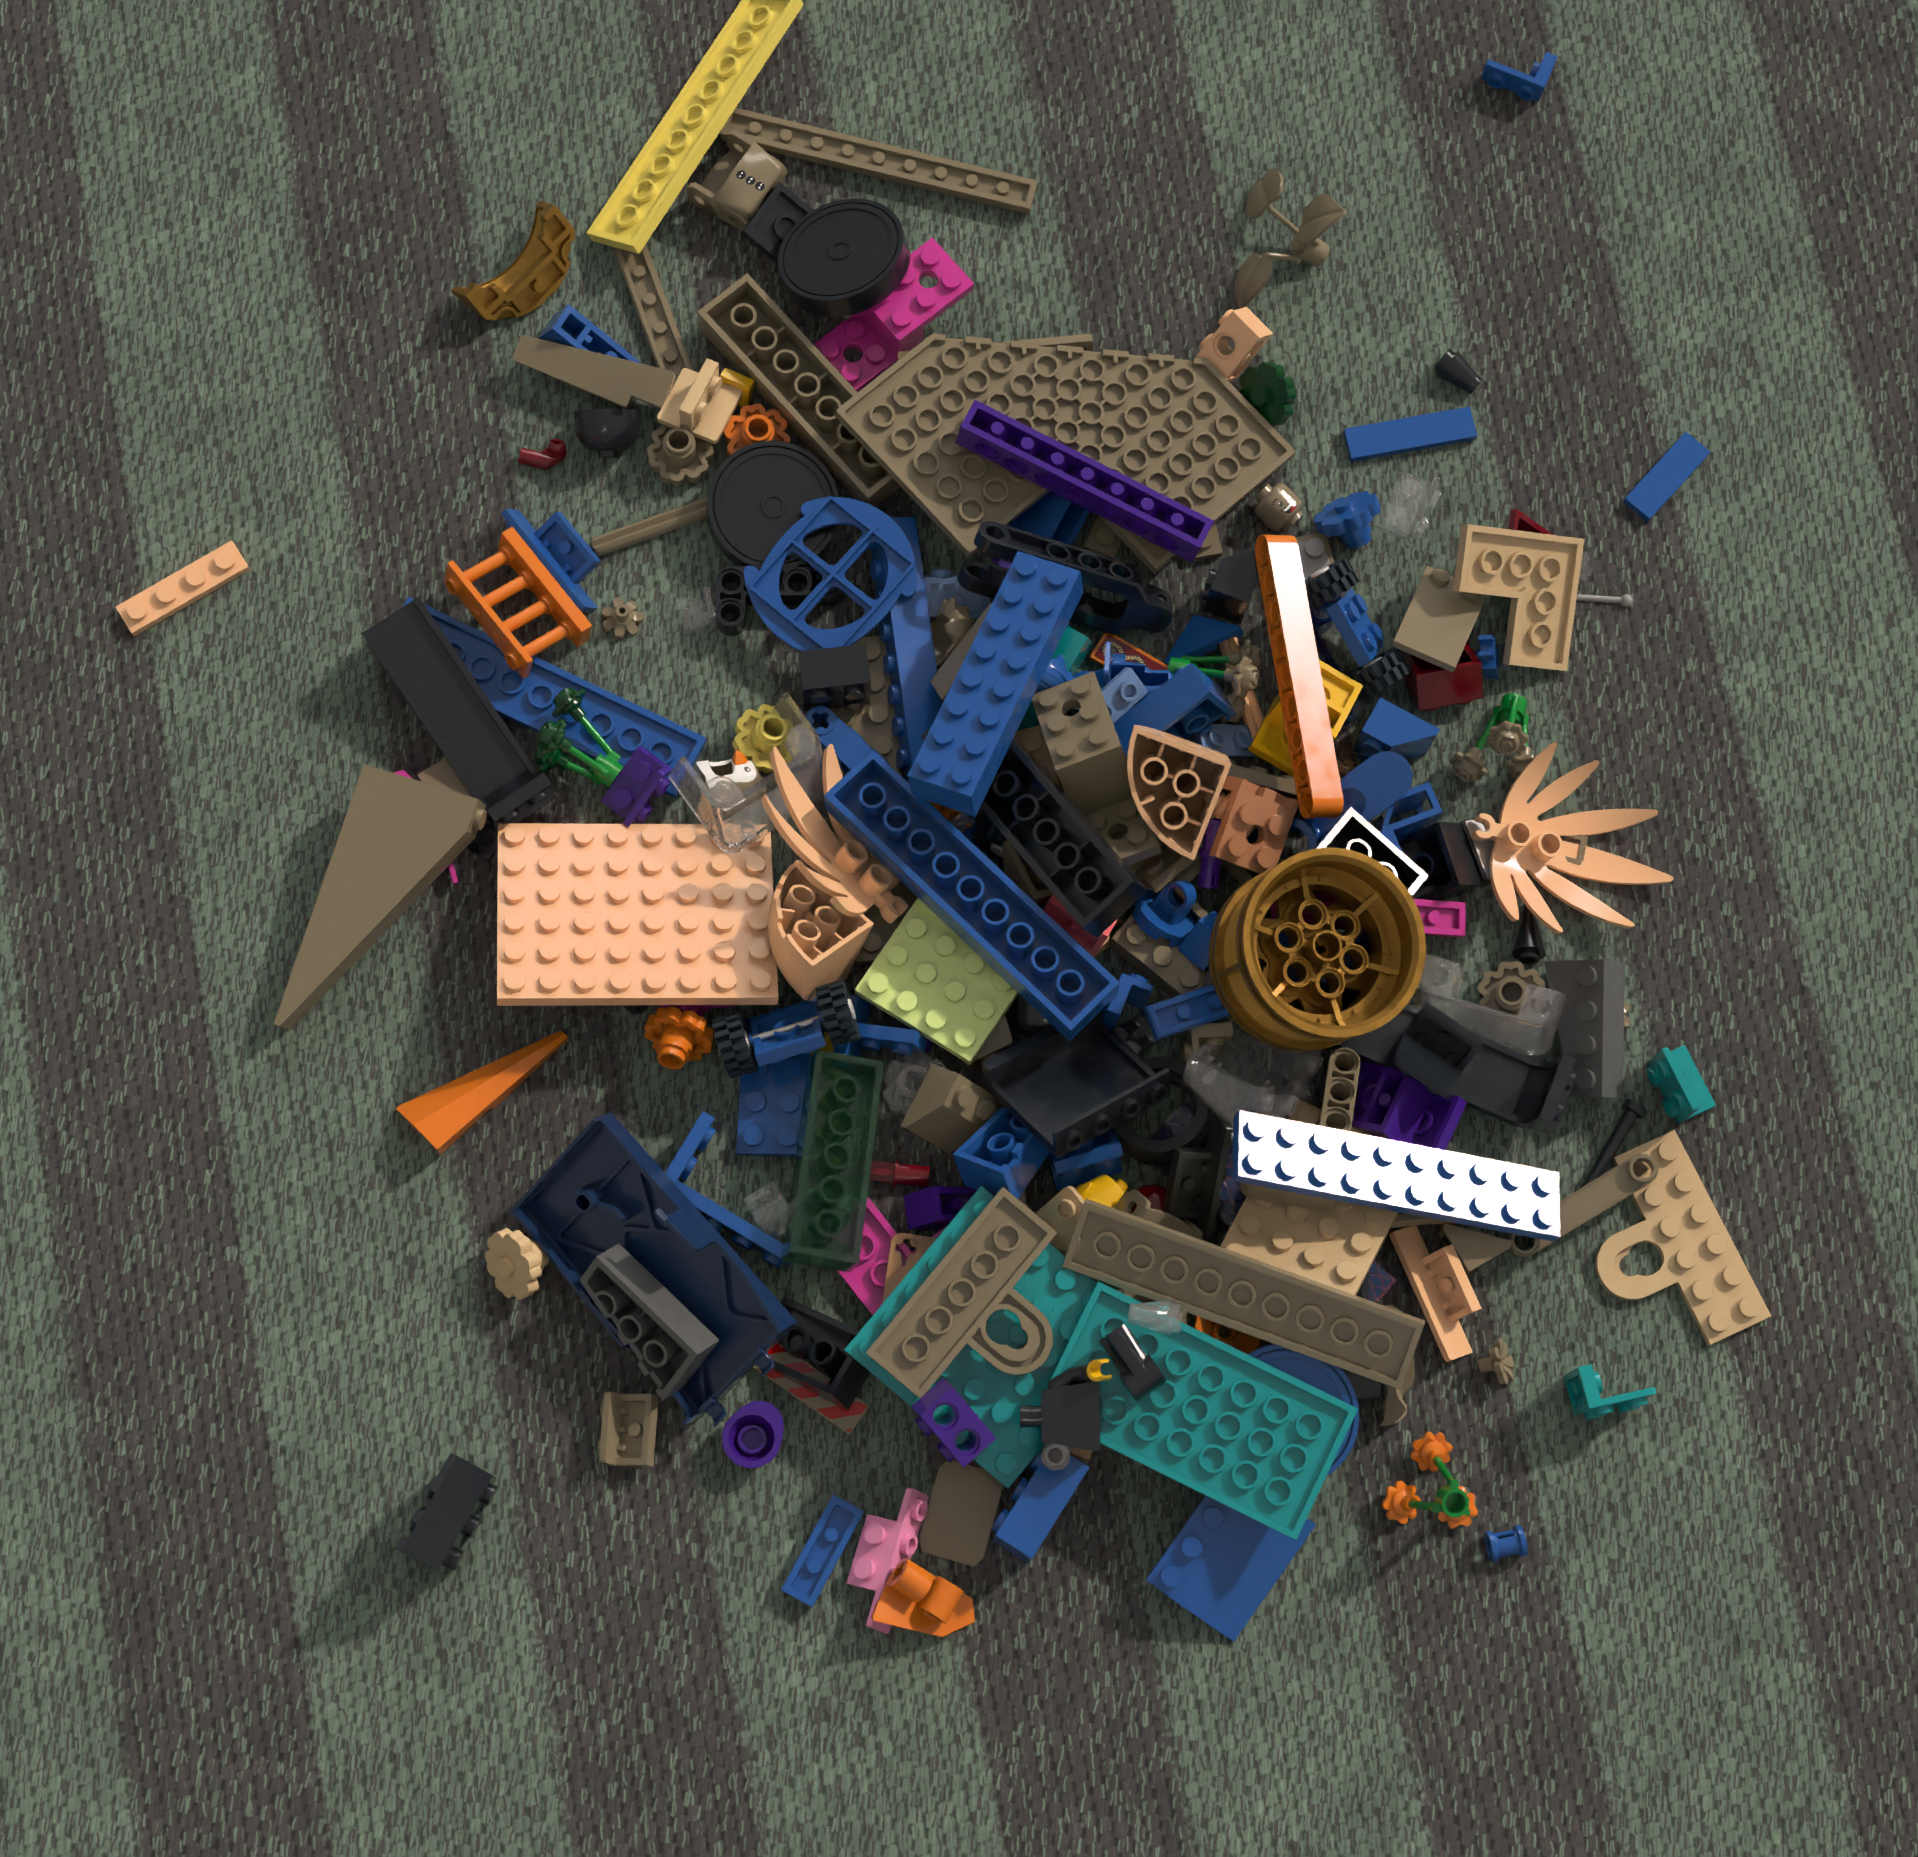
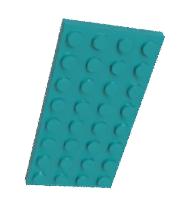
M1098 1281L1051 1379L1070 1367L1089 1364L1097 1359L1109 1360L1108 1363H1103L1100 1367L1103 1376L1112 1375L1110 1380L1100 1381V1443L1297 1540L1358 1408ZM1123 1324L1130 1329L1144 1353L1151 1356L1167 1380L1139 1401L1135 1400L1119 1376L1121 1372L1100 1343L1101 1339Z

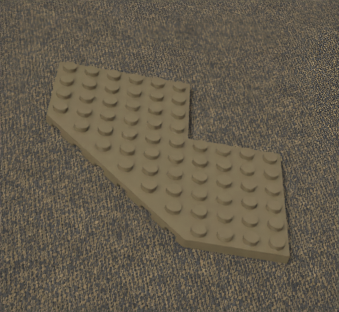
M932 333L840 406L834 415L967 558L979 550L974 544V538L981 523L993 521L1008 526L1050 492L955 443L960 426L974 400L1214 520L1213 524L1293 458L1296 453L1290 444L1206 358L1194 357L1193 360L1175 359L1174 355L1148 353V356L1131 355L1129 351L1103 349L1102 352L1084 350V347L1057 345L1056 348L1038 346V343L1011 341V343L992 342L990 338L965 336V339L947 338L946 334ZM1100 517L1153 574L1176 556L1158 545Z

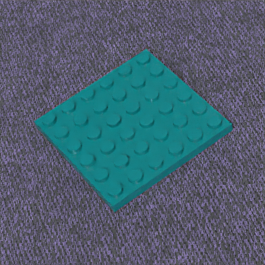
M982 1186L978 1188L844 1349L909 1406H912L920 1398L865 1352L993 1199L994 1196ZM1050 1243L1013 1286V1289L1040 1310L1050 1323L1053 1344L1046 1361L1030 1373L1021 1375L1007 1374L993 1367L966 1344L930 1387L931 1389L944 1378L954 1387L997 1438L973 1460L1006 1488L1013 1484L1045 1445L1042 1442V1427H1020V1405L1039 1404L1041 1392L1046 1390L1097 1285L1089 1276L1062 1267L1065 1256ZM1000 1309L994 1311L987 1319L986 1332L993 1342L1008 1345L1013 1349H1021L1026 1345L1027 1334L1021 1328L1019 1318L1009 1310ZM941 1405L937 1407L934 1411L933 1419L941 1418L946 1413L947 1406ZM968 1431L958 1434L955 1440L956 1445L962 1444L967 1440Z

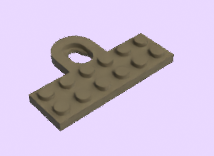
M1002 1187L865 1353L918 1398H921L930 1389L966 1344L993 1367L1004 1373L1021 1375L1036 1370L1046 1361L1052 1349V1329L1045 1315L1013 1289V1286L1058 1232ZM1000 1309L1009 1310L1019 1318L1021 1328L1028 1337L1027 1343L1023 1348L1013 1349L1008 1345L997 1344L988 1337L986 1321L994 1311Z

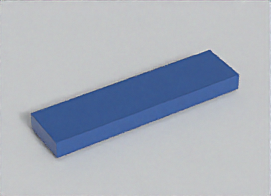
M1469 406L1345 428L1343 436L1350 462L1473 441L1477 438V432Z

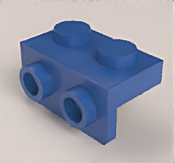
M1134 973L1129 975L1121 974L1118 995L1102 1009L1103 1025L1109 1031L1115 1028L1125 1003L1142 1010L1144 1009L1154 987L1148 984L1146 978Z

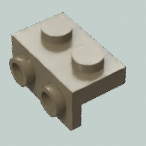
M604 1393V1400L600 1408L602 1419L601 1437L597 1445L600 1463L618 1467H654L658 1395Z

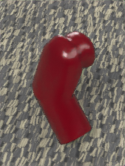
M556 438L552 439L548 447L541 452L522 447L518 463L548 470L565 459L567 455L566 444L563 440Z

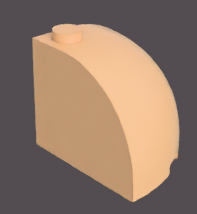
M1134 725L1127 751V773L1131 794L1136 807L1147 825L1161 841L1181 855L1194 860L1232 763L1226 754L1163 731L1142 725Z
M796 860L783 873L773 894L768 914V937L775 962L786 981L804 1000L812 1001L814 998L817 999L816 987L841 979L844 981L847 978L874 923L863 914L849 917L839 912L829 902L833 896L815 887L796 867V864L799 862Z

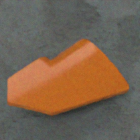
M903 1558L892 1571L871 1615L872 1620L939 1637H944L975 1622L972 1598L964 1594V1591L938 1575L934 1576L908 1558Z

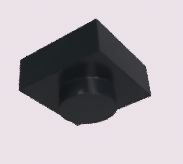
M486 820L483 829L478 830L475 839L465 849L490 863L498 851V831L493 824Z

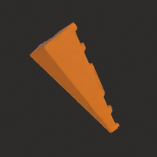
M560 1030L405 1102L395 1109L441 1155L489 1109H494L569 1038Z

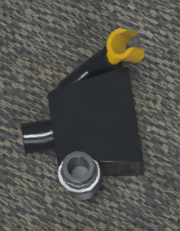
M1097 1359L1089 1364L1068 1368L1052 1378L1047 1385V1389L1042 1390L1041 1405H1020V1427H1042V1442L1045 1443V1446L1042 1450L1041 1459L1047 1468L1061 1470L1069 1463L1072 1448L1100 1451V1381H1107L1112 1378V1375L1103 1376L1100 1367L1103 1363H1108V1359Z

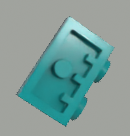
M1685 1045L1672 1051L1668 1047L1663 1048L1647 1062L1649 1067L1646 1069L1647 1077L1653 1087H1659L1665 1098L1662 1099L1663 1108L1670 1118H1675L1677 1124L1716 1106Z
M1592 1364L1577 1367L1563 1375L1574 1417L1584 1415L1586 1421L1607 1416L1606 1414L1615 1412L1614 1407H1618L1619 1413L1639 1409L1640 1406L1648 1404L1647 1398L1657 1394L1655 1387L1601 1399L1600 1393L1603 1391L1602 1381L1599 1373L1593 1371Z

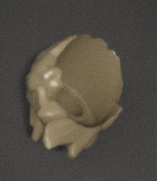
M951 597L949 601L948 599H943L936 619L931 623L936 666L938 667L944 664L974 625L972 623L975 621L974 618H970L968 606L959 607L954 597Z

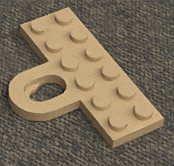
M1676 1131L1668 1132L1614 1157L1613 1162L1615 1166H1618L1637 1154H1647L1656 1161L1658 1174L1649 1185L1631 1195L1643 1221L1609 1237L1603 1242L1596 1254V1275L1603 1288L1619 1299L1634 1301L1646 1298L1676 1283L1708 1346L1771 1317ZM1638 1161L1633 1164V1172L1637 1177H1650L1651 1169L1647 1163ZM1641 1242L1650 1243L1658 1249L1662 1259L1661 1266L1656 1273L1649 1276L1639 1274L1626 1276L1621 1272L1619 1267L1620 1261L1628 1255L1630 1249L1635 1244Z

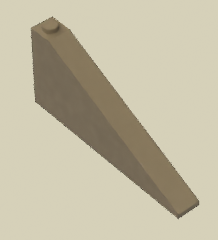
M363 764L273 1025L286 1030L294 1027L475 839L478 830L483 829L487 819L486 805L482 801L471 796Z

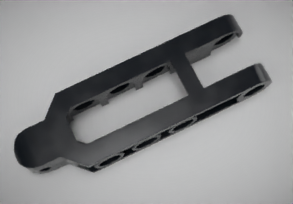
M985 521L980 524L974 538V544L981 552L1009 562H1013L1018 551L1079 570L1081 572L1082 584L1126 598L1124 601L1111 603L1092 597L1091 593L1085 592L1082 594L1069 622L1114 635L1132 628L1158 633L1168 627L1172 621L1173 603L1170 595L1164 590L1147 583L1137 565L997 522ZM967 561L963 563L957 579L959 584L967 591L994 599L1009 568L996 564H991L990 566L980 562Z

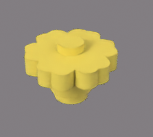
M762 704L757 712L747 709L734 726V730L737 733L732 742L734 749L743 753L748 760L755 763L758 771L773 772L770 752L774 747L778 749L787 766L799 752V746L796 742L801 736V731L797 727L796 720L790 716L784 717L783 710L779 706L771 707L770 705Z

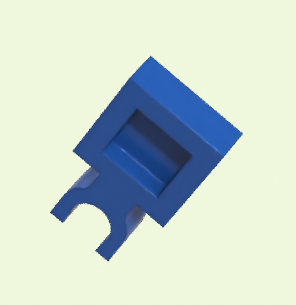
M1492 634L1478 635L1480 649H1476V656L1481 662L1484 676L1486 679H1499V646Z

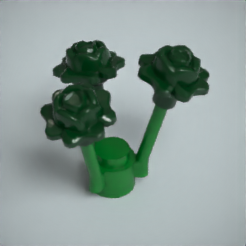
M567 687L561 690L553 699L556 708L552 716L558 717L561 714L563 716L571 715L576 722L579 721L607 756L605 757L600 753L594 761L573 747L572 742L565 738V720L560 719L557 723L546 721L541 726L536 738L540 745L533 759L540 766L539 772L541 774H546L547 770H552L555 767L562 770L567 768L592 780L598 786L602 783L609 788L624 768L623 765L617 762L621 756L610 748L585 717L586 712L582 709L581 704L586 690L576 691L572 687ZM562 752H569L590 766L587 770L570 762V758L562 755Z

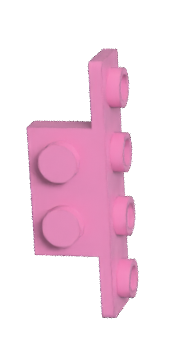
M906 1488L897 1521L867 1514L847 1579V1584L875 1592L866 1626L885 1634H889L892 1625L873 1621L871 1615L896 1565L903 1558L911 1560L912 1555L915 1553L918 1545L917 1537L928 1511L927 1503L929 1496L913 1488Z

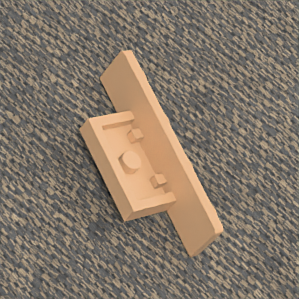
M1409 1226L1390 1233V1239L1444 1360L1449 1362L1473 1353L1459 1320L1482 1308L1453 1244L1429 1255L1417 1226Z

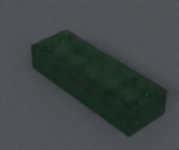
M816 1050L808 1061L782 1261L849 1273L859 1264L884 1068L883 1061L823 1050Z

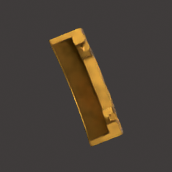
M539 201L535 205V218L529 238L519 256L506 270L495 278L478 285L471 282L468 287L455 286L451 290L452 294L486 320L518 318L543 305L545 300L552 293H555L564 280L571 263L568 260L571 242L575 241L574 227L556 205Z

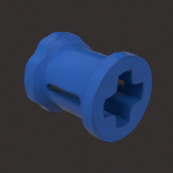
M1515 1525L1513 1530L1497 1533L1492 1531L1484 1532V1540L1490 1562H1497L1500 1557L1519 1554L1520 1557L1527 1556V1541L1521 1525Z

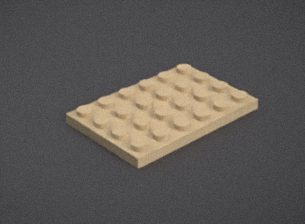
M1299 1099L1288 1120L1318 1125L1321 1109ZM1330 1126V1127H1329V1128L1339 1129V1128L1334 1127V1126ZM1351 1127V1132L1370 1135L1354 1127ZM1246 1197L1220 1247L1357 1295L1398 1212L1339 1201L1338 1205L1332 1210L1318 1211Z

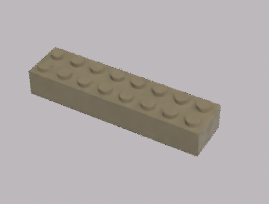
M748 273L697 311L699 329L740 374L755 380L753 388L772 409L779 411L781 417L787 421L790 429L856 500L876 507L901 487L834 416L835 411L858 392Z

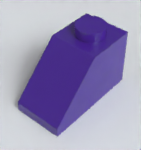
M932 1186L904 1195L908 1229L933 1230L948 1226L977 1190L970 1187Z

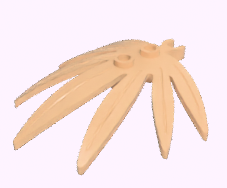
M1553 742L1532 759L1514 781L1502 805L1498 823L1485 813H1481L1474 818V821L1483 824L1485 831L1475 830L1471 833L1470 837L1476 841H1484L1486 839L1494 841L1489 866L1494 895L1507 917L1515 922L1519 920L1515 887L1523 903L1543 925L1555 934L1562 933L1563 929L1526 874L1527 871L1549 893L1579 912L1615 926L1627 929L1635 926L1633 922L1547 867L1574 877L1610 884L1653 885L1673 881V876L1624 857L1585 846L1584 860H1582L1581 865L1567 862L1565 856L1577 859L1580 845L1562 841L1561 839L1564 835L1591 836L1627 828L1655 817L1658 811L1655 809L1594 810L1539 821L1538 816L1548 811L1568 797L1599 765V761L1595 760L1570 771L1546 786L1527 803V800L1540 784L1557 748V743Z
M829 744L823 752L822 782L824 795L843 778L833 744ZM774 747L770 752V758L779 791L792 819L807 842L779 814L766 794L762 796L761 802L785 842L804 862L818 873L807 868L801 860L796 864V867L815 887L833 896L829 902L842 914L849 917L860 916L875 904L880 909L883 919L892 924L908 908L907 903L902 898L894 896L890 892L900 880L869 850L867 851L865 846L828 812L836 835L833 833L796 780L778 749Z

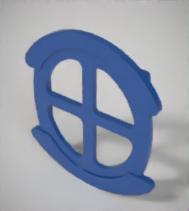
M833 496L814 499L802 504L801 513L804 517L796 522L776 543L760 571L754 566H747L744 569L745 585L758 616L778 639L797 651L852 646L870 633L887 616L901 595L905 598L913 597L917 585V568L912 547L902 529L893 519L880 509L860 500ZM850 525L860 529L862 536L835 565L827 564L803 544V539L807 535L827 526ZM871 544H878L882 547L888 562V576L882 595L875 600L869 598L845 578V573ZM791 554L799 556L822 575L821 582L795 610H790L783 604L779 590L781 570L786 558ZM833 588L841 590L865 611L864 615L857 621L834 629L813 628L805 622L806 616Z

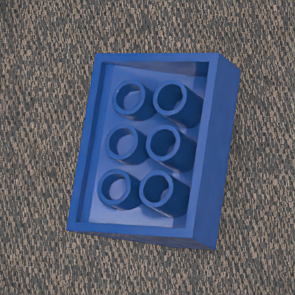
M1204 1495L1150 1571L1146 1580L1234 1642L1316 1524L1307 1518L1297 1540H1294Z

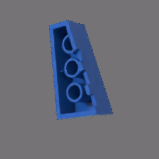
M1002 1107L957 1149L953 1156L965 1186L976 1190L982 1186L993 1196L1004 1187L1019 1199L1050 1151L1005 1107Z

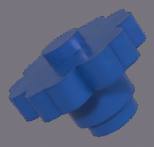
M1369 491L1355 492L1346 498L1341 497L1325 505L1323 511L1314 516V523L1319 534L1325 533L1326 537L1339 536L1340 541L1346 544L1348 549H1356L1364 546L1371 540L1370 532L1372 529L1369 523L1373 520V516L1381 512V505L1376 494H1369Z

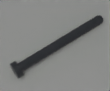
M1625 1099L1621 1106L1624 1110L1623 1115L1580 1188L1605 1174L1636 1118L1642 1119L1647 1112L1641 1104L1631 1099Z

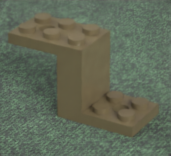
M1090 672L1034 694L1032 702L1055 770L1068 798L1127 866L1162 853L1156 834L1142 818L1131 794L1127 773V756L1115 730L1095 672ZM1072 708L1080 709L1073 716H1065L1066 712ZM1127 831V834L1122 839H1111L1116 832Z

